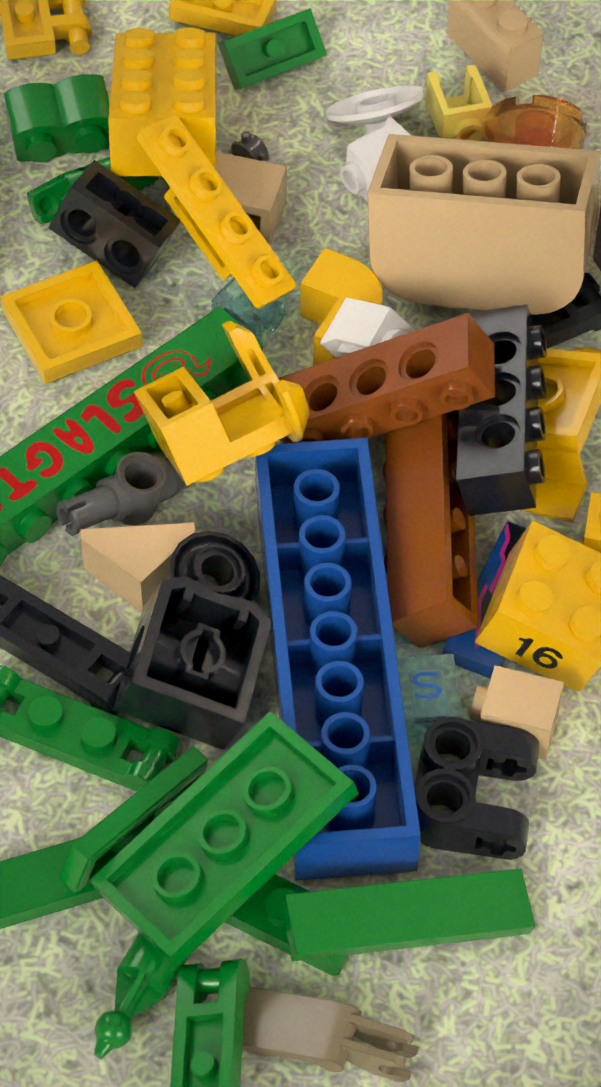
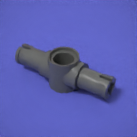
M133 452L122 457L117 465L115 474L99 480L96 488L58 502L56 513L62 526L66 525L65 531L71 536L79 534L80 529H87L110 519L129 525H139L145 523L153 516L158 503L174 497L176 490L186 486V484L168 458L163 459L144 452Z

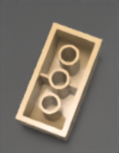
M388 134L367 192L369 255L374 274L391 293L404 300L418 304L437 305L448 309L469 308L479 310H492L527 304L530 314H545L563 308L576 297L581 288L597 225L600 151Z

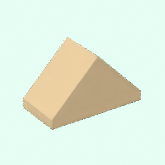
M195 522L80 529L84 570L142 612L163 579H170V558L178 543L191 534L196 533Z

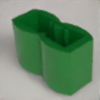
M96 74L76 75L60 80L54 85L49 83H29L14 87L4 93L7 117L17 161L41 163L49 161L53 157L62 156L65 153L93 154L110 148L108 122L110 102L103 76Z

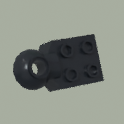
M205 531L191 534L178 543L170 558V579H163L144 606L113 710L224 750L245 724L272 620L254 602L260 591V571L254 556L243 543L224 533ZM203 574L213 577L219 586L209 583Z

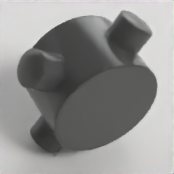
M250 132L242 133L241 140L239 142L234 141L231 145L232 154L235 156L268 161L269 159L268 150L264 142L258 136L250 134Z

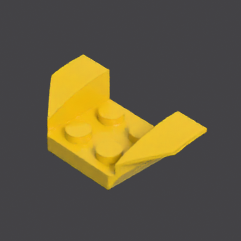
M590 347L571 351L547 349V357L538 359V366H542L546 381V398L538 399V407L542 408L544 414L546 439L537 441V449L541 450L544 459L545 483L537 484L536 508L522 509L524 511L557 520L571 522L575 520L588 486L580 454L601 403V350Z

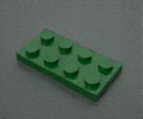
M270 711L89 881L95 890L177 968L359 793L354 782Z

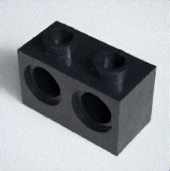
M94 160L70 187L49 229L93 260H97L99 264L114 275L136 288L156 263L181 221Z

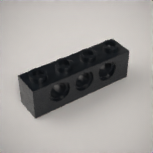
M527 304L469 313L494 343L495 397L459 410L456 470L458 487L469 516L536 508L537 484L545 483L544 459L541 450L537 449V441L546 439L544 414L542 408L538 407V399L546 398L545 375L542 366H538V359L547 357L546 337L543 326L533 325Z

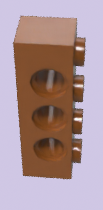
M465 313L279 377L280 381L286 380L299 384L302 387L309 409V417L302 440L292 442L285 436L279 439L282 444L359 438H368L369 440L372 437L405 426H412L421 421L494 398V343L470 314Z

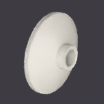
M399 85L359 93L330 105L325 111L326 117L330 121L342 124L365 125V130L368 134L375 129L379 130L382 128L389 116L394 119V117L414 107L424 98V89L417 85Z

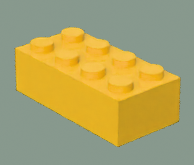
M194 27L182 28L175 33H155L147 28H133L125 33H116L108 117L111 172L119 177L162 176L137 141L136 135L142 128L171 115L179 117L216 169V33H205L204 30Z

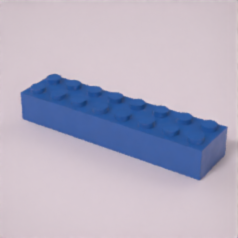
M368 438L275 444L268 452L255 456V488L268 616L272 620L270 636L279 719L354 782L359 793L293 856L295 881L417 871L421 835Z

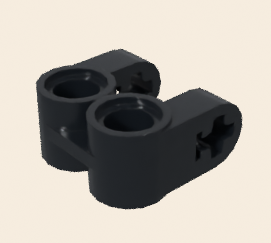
M444 717L434 721L427 728L423 738L415 783V798L421 835L420 842L434 849L506 860L517 859L523 856L527 847L529 819L514 809L476 802V788L478 776L512 781H522L533 777L536 773L539 753V741L527 731L470 721L460 717ZM450 753L456 755L461 760L449 761L442 758L440 754ZM443 805L449 807L454 813L441 814L434 811L431 806Z

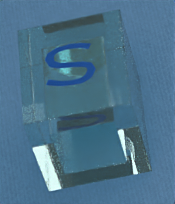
M421 652L409 657L397 658L409 747L422 746L426 730L434 721L444 717H463L454 654L435 655Z

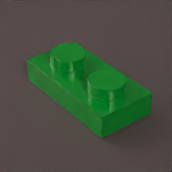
M311 8L217 43L235 90L245 88L327 55Z

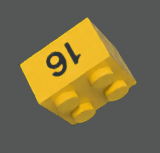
M532 520L509 552L474 643L540 675L564 682L563 686L580 692L601 667V553Z

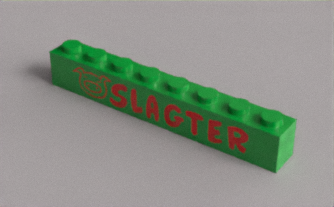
M217 307L0 456V566L5 561L7 555L26 542H36L47 533L51 524L58 520L56 513L58 502L96 488L99 480L115 474L117 465L122 457L133 452H144L150 455L155 451L163 452L135 396V390L183 366L210 400L250 381L222 326L223 323L228 321L242 326L223 308ZM256 338L261 350L263 351V343Z

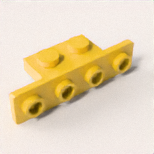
M171 115L142 128L136 135V139L170 186V189L163 197L220 278L225 281L234 277L257 309H261L290 294L296 288V282L179 117Z

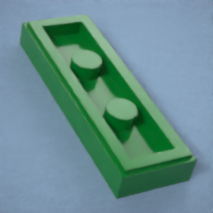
M194 746L188 749L72 844L59 879L74 893L77 890H82L90 883L89 880L206 771L209 759Z

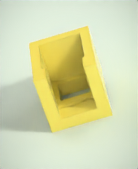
M476 64L466 66L464 95L445 98L441 89V80L438 72L427 73L425 108L431 116L438 137L481 141L482 138L490 137L493 106Z

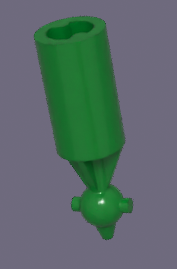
M138 932L117 967L115 1008L103 1013L95 1023L94 1031L97 1040L94 1055L97 1058L102 1059L113 1049L121 1048L129 1042L133 1033L131 1019L158 1001L166 998L178 978L180 966L186 964L190 955L176 968Z

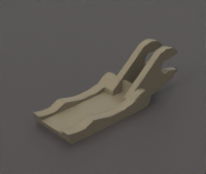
M250 987L249 994L245 997L242 1050L258 1056L283 1057L304 1061L338 1073L343 1071L345 1063L348 1061L374 1075L397 1082H404L410 1079L412 1071L402 1069L406 1063V1059L402 1057L411 1058L416 1056L419 1047L407 1044L412 1043L413 1034L404 1029L361 1017L362 1011L354 1005ZM354 1037H356L372 1046L353 1041Z

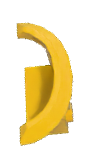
M232 321L225 322L222 326L250 380L249 382L210 400L183 366L134 391L159 447L187 486L194 482H206L218 477L224 472L226 466L246 456L254 457L268 452L275 446L277 440L285 436L292 442L302 440L308 421V403L302 387L299 384L286 380L280 381L267 361L252 331Z

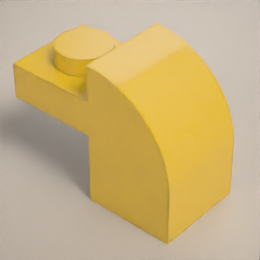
M328 248L323 249L300 283V316L321 324L314 334L313 366L336 358L320 342L346 297L382 305L383 300L381 284L370 268L351 257Z

